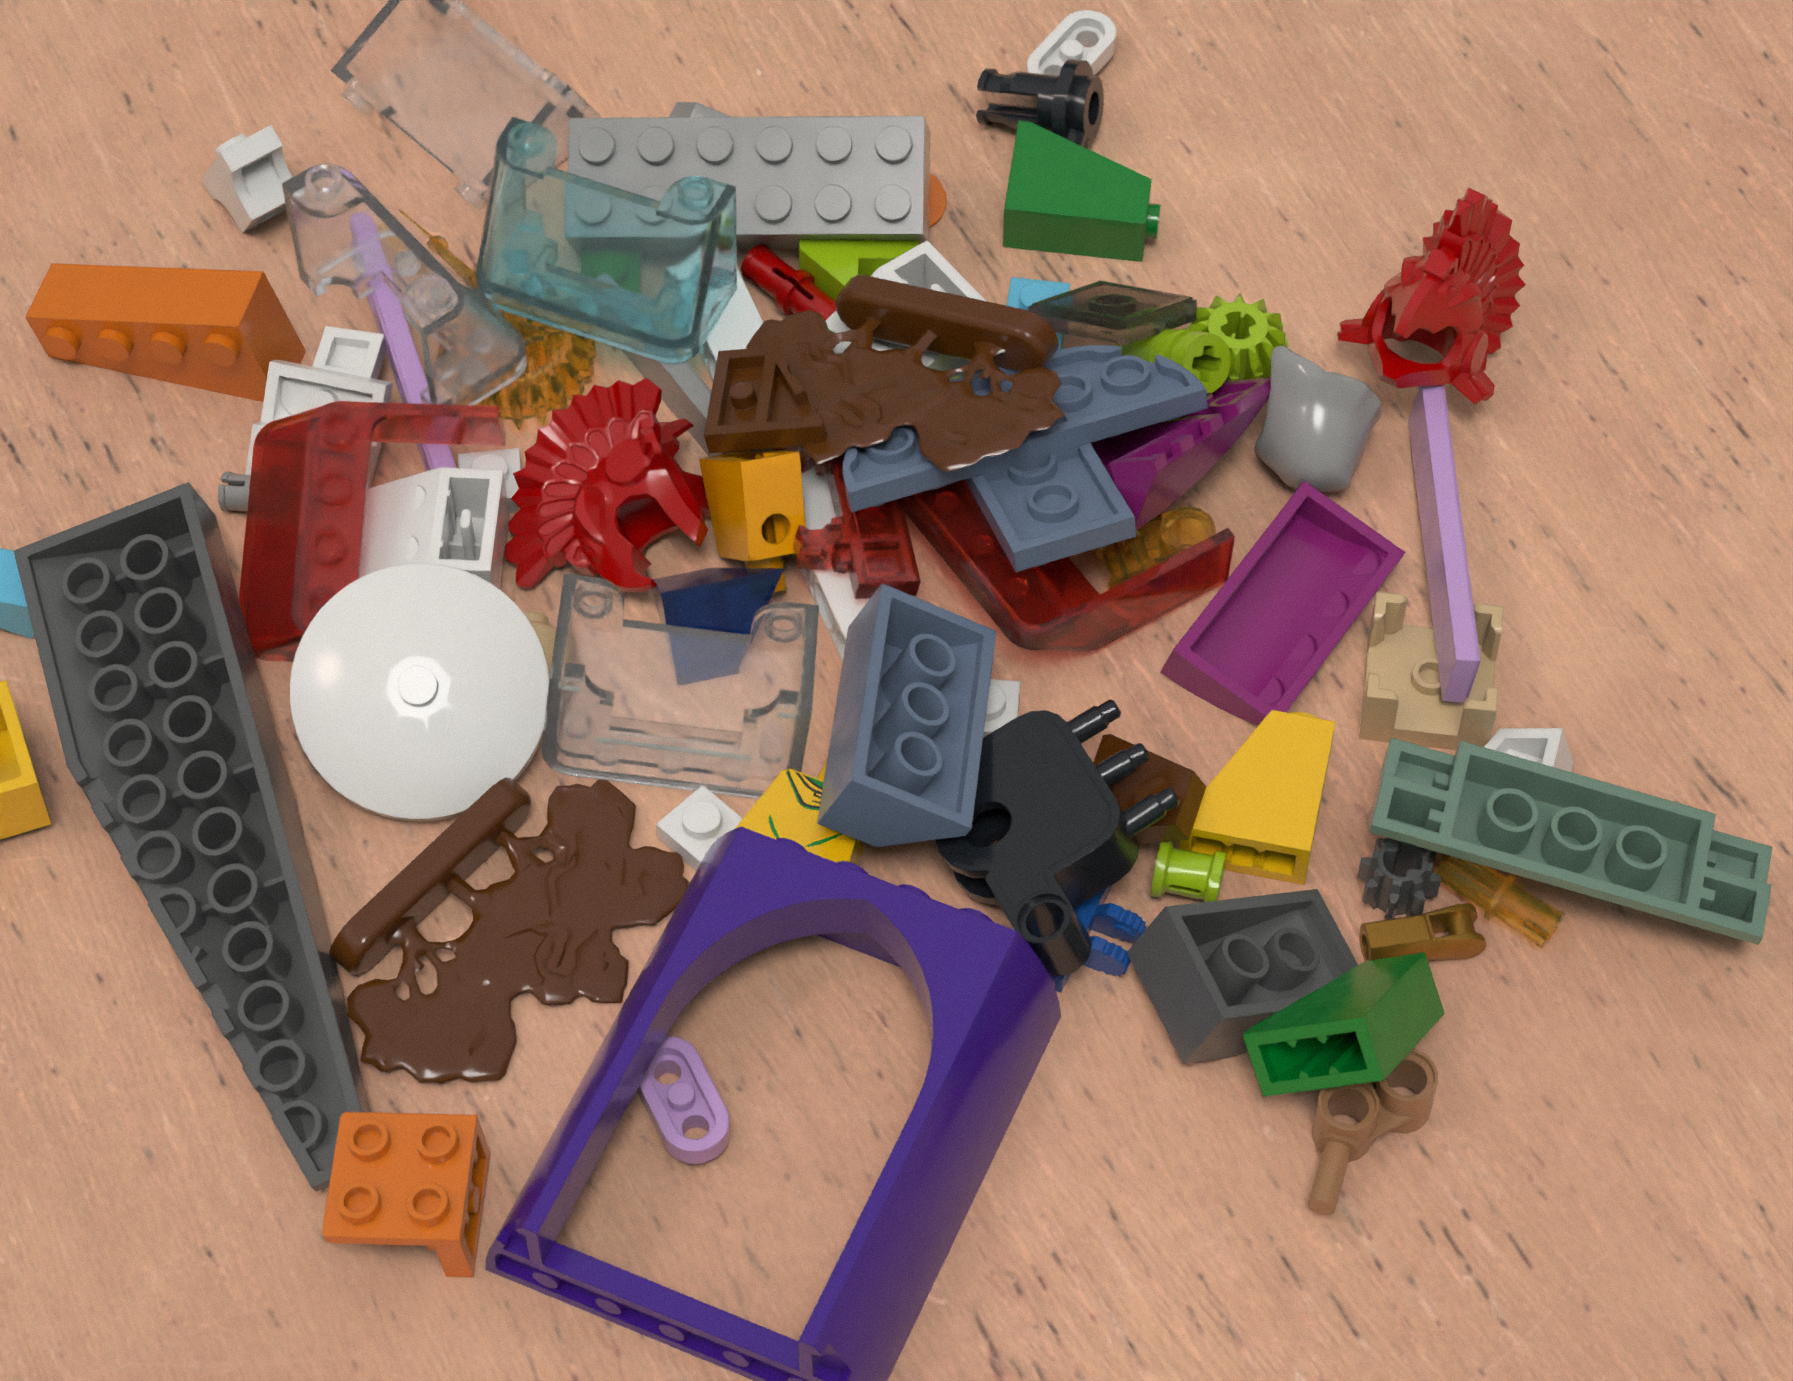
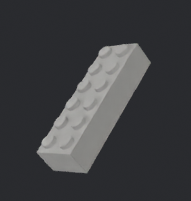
M925 116L569 118L567 236L578 249H584L586 246L643 245V249H714L724 245L728 249H753L760 244H765L770 249H799V239L919 240V245L926 240L929 241L930 130Z

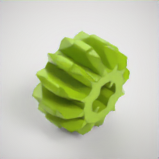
M1241 292L1233 302L1228 303L1216 295L1210 304V308L1197 307L1196 313L1192 317V324L1189 325V329L1218 335L1227 343L1231 353V367L1228 377L1224 382L1269 378L1271 374L1272 350L1278 346L1287 348L1288 340L1285 339L1286 333L1283 332L1281 314L1267 313L1264 299L1253 304L1245 303Z

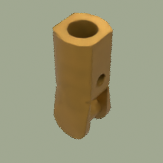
M1460 903L1424 914L1362 923L1359 937L1364 961L1425 952L1427 960H1459L1477 956L1485 950L1486 941L1481 933H1476L1473 923L1478 918L1476 908L1472 904ZM1442 932L1449 933V936L1437 938L1434 935L1435 933Z

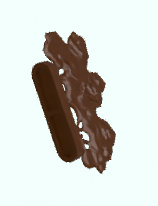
M857 275L850 278L835 301L836 312L840 320L850 329L849 331L833 332L829 330L821 314L807 310L798 314H791L781 321L774 319L764 321L746 346L747 349L779 346L789 362L792 375L798 377L806 390L808 401L814 412L820 413L823 418L827 432L826 441L802 446L806 454L812 457L816 464L843 455L847 448L852 446L867 448L882 443L889 438L895 427L913 425L919 435L918 444L921 453L942 471L952 472L973 465L984 457L999 456L1007 451L1019 448L1030 432L1049 429L1055 421L1065 415L1053 402L1055 392L1062 382L1056 371L1045 368L1059 348L1058 336L1045 319L1025 309L881 278ZM873 339L909 348L877 351L872 349ZM840 342H851L843 353L834 354L833 349ZM925 351L970 360V362L956 369L939 371L923 365L921 356ZM998 367L1019 371V373L1006 375ZM983 371L979 376L980 378L987 379L990 377L991 392L988 395L979 396L974 394L971 387L974 373ZM966 372L962 381L949 382L950 377L954 374ZM1003 379L1013 382V387L1008 392L1001 391L1000 383Z
M506 777L498 781L343 926L331 945L330 956L351 974H361L368 971L397 944L402 946L403 959L397 978L391 980L374 979L360 984L347 997L348 1017L365 1034L360 1061L365 1064H372L379 1071H389L403 1067L420 1083L429 1081L444 1083L457 1077L469 1082L500 1080L506 1073L517 1042L515 1023L511 1019L510 999L518 993L530 991L543 1005L570 1004L578 996H586L592 1002L622 1003L623 991L627 985L629 961L620 954L619 948L612 942V930L617 927H628L637 924L655 925L660 919L676 909L689 885V881L683 877L684 863L682 856L677 852H667L652 846H644L637 849L629 846L636 805L607 779L597 780L591 787L578 783L570 786H557L548 799V824L539 836L518 838L514 835V832L521 826L530 811L532 804L530 794L511 778ZM500 846L504 847L515 870L510 879L491 884L486 889L475 890L464 881ZM540 847L547 848L553 853L554 860L545 863L531 852ZM450 893L456 895L472 908L473 921L470 927L455 940L428 942L416 928ZM438 949L454 951L456 958L442 962L436 955V951ZM424 955L433 964L437 972V987L433 993L427 995L421 993L414 970L419 972L425 966L418 960L419 956ZM402 981L409 986L410 998L405 1001L397 997L395 992Z

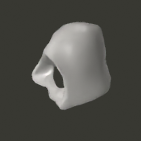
M1284 346L1275 347L1271 354L1270 393L1266 420L1263 430L1256 440L1254 451L1291 488L1298 489L1302 482L1306 481L1321 493L1345 490L1350 487V481L1363 456L1369 434L1381 417V401L1365 382L1339 373L1327 372L1314 362Z

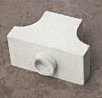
M271 125L249 137L245 133L240 134L216 148L215 153L217 157L202 179L213 200L217 199L226 207L242 234L292 208L302 195L284 160L283 144Z

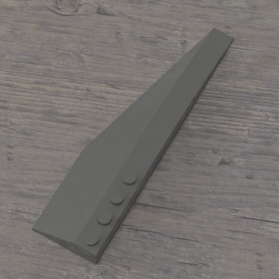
M187 482L14 550V555L66 765L76 783L83 789L90 801L91 808L101 826L115 844L130 876L140 887L148 901V907L195 988L205 999L223 1036L230 1042L253 1088L260 1094L272 1115L271 1119L311 1188L317 1192L329 1187L340 1116L344 1112H369L336 962L329 954L331 941L313 869L217 518L193 486Z

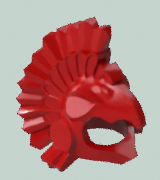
M1468 187L1464 197L1457 200L1454 211L1445 210L1440 221L1433 223L1432 236L1423 237V255L1404 258L1401 272L1384 284V289L1372 302L1364 318L1344 320L1339 323L1341 331L1337 332L1338 340L1368 345L1369 355L1381 381L1398 389L1452 384L1475 405L1480 401H1487L1494 395V388L1496 386L1484 373V370H1486L1487 354H1493L1501 348L1500 334L1513 327L1510 318L1511 314L1520 307L1515 295L1526 284L1519 277V271L1524 266L1518 257L1520 243L1509 235L1513 220L1497 210L1499 205L1492 203L1493 200L1488 199V196ZM1383 339H1394L1399 342L1417 341L1435 349L1444 359L1438 363L1421 364L1402 358L1390 350Z
M644 378L634 385L618 380L608 388L594 385L587 395L573 394L571 404L567 409L552 410V419L549 425L538 429L536 443L524 451L526 459L525 468L513 473L519 489L511 498L521 509L508 522L509 531L514 537L505 545L504 557L517 567L516 584L521 589L528 590L534 588L554 566L562 567L569 562L584 575L595 576L599 573L608 583L620 590L644 592L657 586V583L652 578L645 576L647 568L652 564L643 555L649 543L665 534L681 530L698 547L701 546L708 532L704 516L711 518L703 477L683 471L678 462L673 458L679 450V440L677 437L694 425L685 418L671 422H658L656 414L661 403L662 390L650 379Z

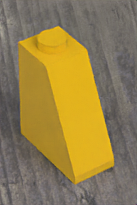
M1271 710L1206 787L1189 840H1179L1178 848L1213 855L1216 851L1226 852L1225 870L1305 885L1336 722L1319 719L1306 712L1287 713Z

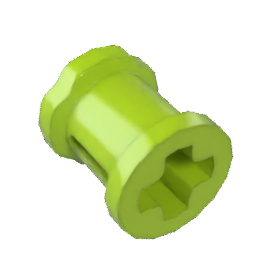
M1172 841L1161 842L1153 875L1151 896L1161 898L1164 893L1204 900V902L1218 901L1227 853L1216 851L1213 855L1175 848Z

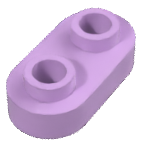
M665 1036L638 1086L637 1092L669 1154L684 1163L701 1164L709 1162L718 1157L729 1142L730 1125L728 1111L697 1050L684 1039ZM668 1073L679 1077L678 1081L668 1085L657 1081L660 1076ZM692 1128H702L707 1131V1134L699 1139H690L684 1135Z

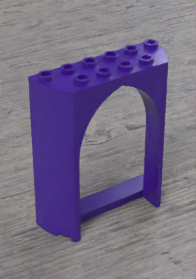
M741 826L727 832L710 846L488 1250L485 1270L753 1381H888L1061 1018L1055 981L1048 974L1031 946L1018 931L993 922L987 915L972 908L958 909L931 899L928 894L915 886L907 884L897 886L873 877L854 863L828 860L808 852L802 845L791 839H773ZM817 935L901 967L913 984L922 1003L929 1025L932 1049L925 1081L916 1103L799 1340L796 1341L555 1241L665 1036L689 1002L709 982L746 957L772 945L795 938Z

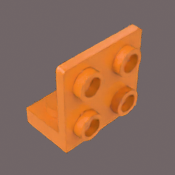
M344 1112L340 1116L322 1225V1235L327 1243L428 1246L430 1251H436L446 1277H474L491 1155L478 1116L469 1114Z

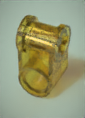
M1191 506L1179 507L1157 515L1136 530V537L1126 539L1124 547L1120 541L1103 548L1093 549L1096 558L1105 562L1109 572L1110 580L1107 587L1112 600L1121 604L1138 603L1151 596L1182 588L1196 587L1205 583L1212 576L1215 568V522L1202 509ZM1131 578L1134 581L1133 585H1130Z

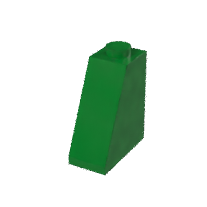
M1018 121L1004 206L1003 247L1143 262L1145 240H1157L1161 204L1150 203L1152 179L1032 122Z
M1421 952L1365 961L1250 1027L1242 1035L1262 1095L1265 1097L1384 1081L1445 1012L1426 954Z

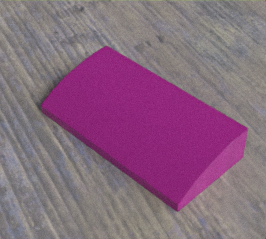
M1303 481L1172 650L1160 673L1208 703L1256 725H1259L1271 710L1287 712L1406 552L1309 483Z

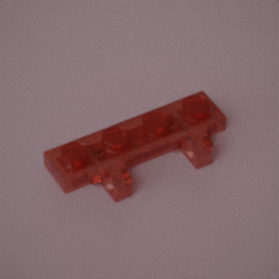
M802 446L773 448L772 450L799 452L802 473L815 467L816 475L822 476L826 474L836 516L831 518L830 524H826L822 529L809 530L803 525H799L793 544L797 569L827 570L833 567V571L845 574L849 572L855 599L871 598L881 583L909 595L917 596L921 579L901 498L886 502L881 506L851 512L847 502L843 477L845 452L839 457L816 464L813 458L806 454Z

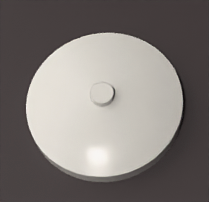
M409 563L377 570L357 579L335 594L319 610L302 636L295 654L290 678V707L296 734L304 752L322 778L337 793L362 809L382 817L400 821L432 822L461 816L495 783L506 777L516 781L521 776L539 748L545 732L550 708V678L544 651L534 628L520 608L504 592L479 576L458 568L440 564Z

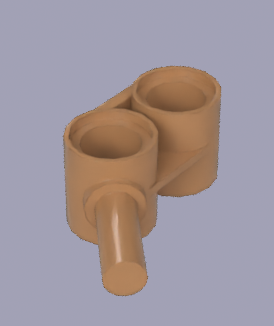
M1412 1049L1384 1081L1321 1090L1312 1131L1315 1146L1322 1153L1308 1201V1207L1312 1211L1323 1215H1331L1335 1212L1348 1162L1358 1160L1365 1155L1373 1139L1389 1131L1407 1134L1417 1131L1425 1125L1431 1113L1438 1084L1437 1068L1425 1053ZM1406 1086L1417 1094L1412 1096L1400 1095L1394 1092L1391 1087ZM1348 1114L1356 1118L1359 1123L1352 1125L1342 1124L1332 1116Z

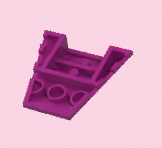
M1270 377L1226 381L1213 393L1207 394L1208 409L1184 415L1175 420L1164 421L1129 431L1117 437L1105 438L1090 443L1135 516L1136 530L1175 503L1206 475L1238 440L1268 401Z

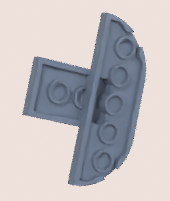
M1090 345L1059 349L1045 368L1056 371L1062 382L1055 392L1053 402L1065 415L1055 421L1051 428L1030 432L1022 445L1017 449L1007 451L999 456L984 457L973 465L952 472H945L921 453L918 444L919 435L915 426L902 425L895 427L889 438L882 443L867 448L852 446L846 449L843 461V477L847 502L851 512H855L869 507L881 506L889 501L927 490L939 489L945 485L965 480L1015 572L1042 566L1049 562L1089 550L1103 548L1110 544L1136 537L1135 516L1090 443L1105 438L1117 437L1129 431L1164 421L1175 420L1181 416L1208 409L1206 388L1198 378L1183 366L1158 354L1155 356V363L1137 356H1122V346ZM998 367L1006 375L1019 373V371ZM983 371L974 373L971 380L973 392L979 396H985L991 392L990 377L987 379L979 377ZM965 376L949 380V382L962 381ZM1003 379L1000 383L1001 391L1008 392L1013 387V382Z

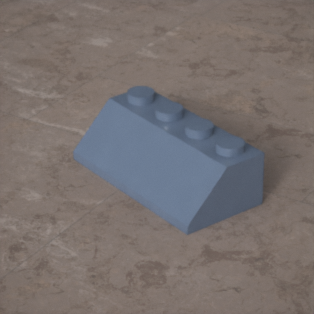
M881 583L848 627L817 824L875 847L967 835L972 829L996 630Z

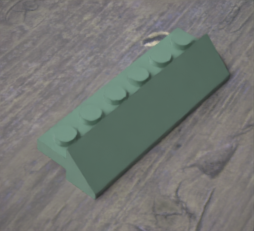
M1391 737L1385 753L1374 801L1368 815V830L1370 833L1757 945L1760 944L1763 938L1772 885L1767 883L1773 847L1713 830L1715 813L1461 740L1455 755H1451Z

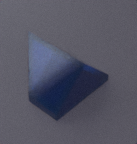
M706 568L653 579L657 586L652 589L677 687L739 675V666L785 568Z

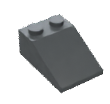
M1318 889L1166 906L1127 951L1183 1064L1234 1057L1248 1052L1242 1035L1247 1029L1358 966Z

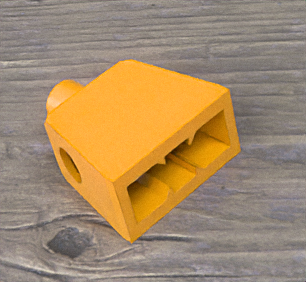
M760 449L699 458L719 555L722 558L745 561L750 594H765L787 589L782 556L803 552L807 547L799 452Z

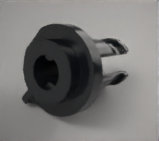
M1068 59L1063 64L1059 76L1029 72L999 74L996 69L985 68L978 80V91L1037 97L1036 108L990 103L987 110L980 109L977 111L976 118L980 125L991 126L993 122L1012 129H1017L1018 121H1028L1084 147L1086 140H1093L1097 135L1103 115L1104 90L1102 81L1099 77L1093 75L1091 65L1086 60Z

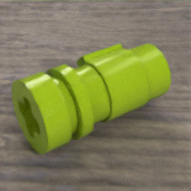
M1133 324L1120 332L1115 346H1122V356H1137L1155 363V356L1158 354L1180 364L1200 380L1206 388L1207 394L1213 393L1222 386L1228 377L1231 367V353L1227 343L1218 335L1193 329L1174 330L1156 325Z

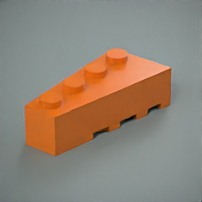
M51 263L25 316L49 357L264 402L269 361L278 359L301 364L306 352L264 271Z

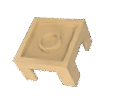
M1376 592L1368 636L1359 739L1390 742L1392 737L1424 747L1457 750L1461 740L1484 747L1490 741L1497 712L1498 688L1494 687L1495 661L1502 634L1504 606L1473 604L1481 662L1469 697L1465 699V702L1442 701L1434 629L1403 624L1407 606V597L1405 595Z

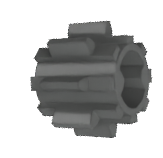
M1391 838L1376 839L1372 858L1362 857L1360 860L1357 878L1367 882L1362 898L1363 903L1370 904L1373 910L1379 908L1386 913L1385 917L1387 919H1394L1395 915L1406 914V916L1422 914L1426 896L1437 897L1442 877L1432 872L1436 852Z

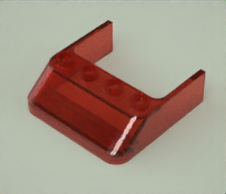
M337 401L274 420L266 424L259 431L253 446L239 590V602L255 658L264 661L294 662L302 636L319 610L340 590L360 578L372 442L506 446V432L499 406Z
M965 480L945 485L939 489L927 490L897 499L902 510L1004 635L1016 646L1027 650L1091 652L1098 650L1225 583L1229 576L1235 535L1229 528H1226L1099 594L1069 557L1015 572Z

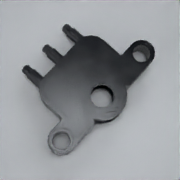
M1110 699L1099 706L1089 708L1068 722L1053 712L1046 710L1030 711L1016 717L983 737L972 829L966 836L936 840L940 855L954 870L956 880L961 888L972 899L989 905L1000 904L1014 929L1031 946L1048 974L1053 976H1065L1077 971L1086 963L1091 954L1092 942L1089 933L1074 908L1115 884L1129 873L1138 859L1139 842L1136 834L1164 818L1167 812L1177 807L1180 802L1173 789L1167 787L1157 794L1147 796L1128 809L1122 810L1110 787L1135 773L1138 767L1149 761L1150 755L1142 743H1137L1127 750L1122 749L1095 766L1081 745L1108 728L1111 722L1121 716V711L1114 700Z

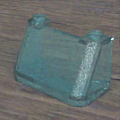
M512 117L500 134L495 149L476 269L477 287L481 299L496 309L659 362L673 364L685 362L693 358L703 347L737 290L736 186L701 176L684 177L675 181L666 190L661 200L657 201L553 168L558 156L556 136L549 129L541 125Z

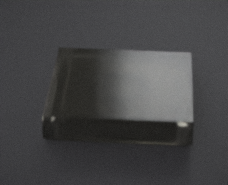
M1100 280L1034 302L1028 306V311L1036 313L1045 319L1057 333L1126 346L1160 334L1163 330L1174 329L1196 321L1197 300L1190 296Z

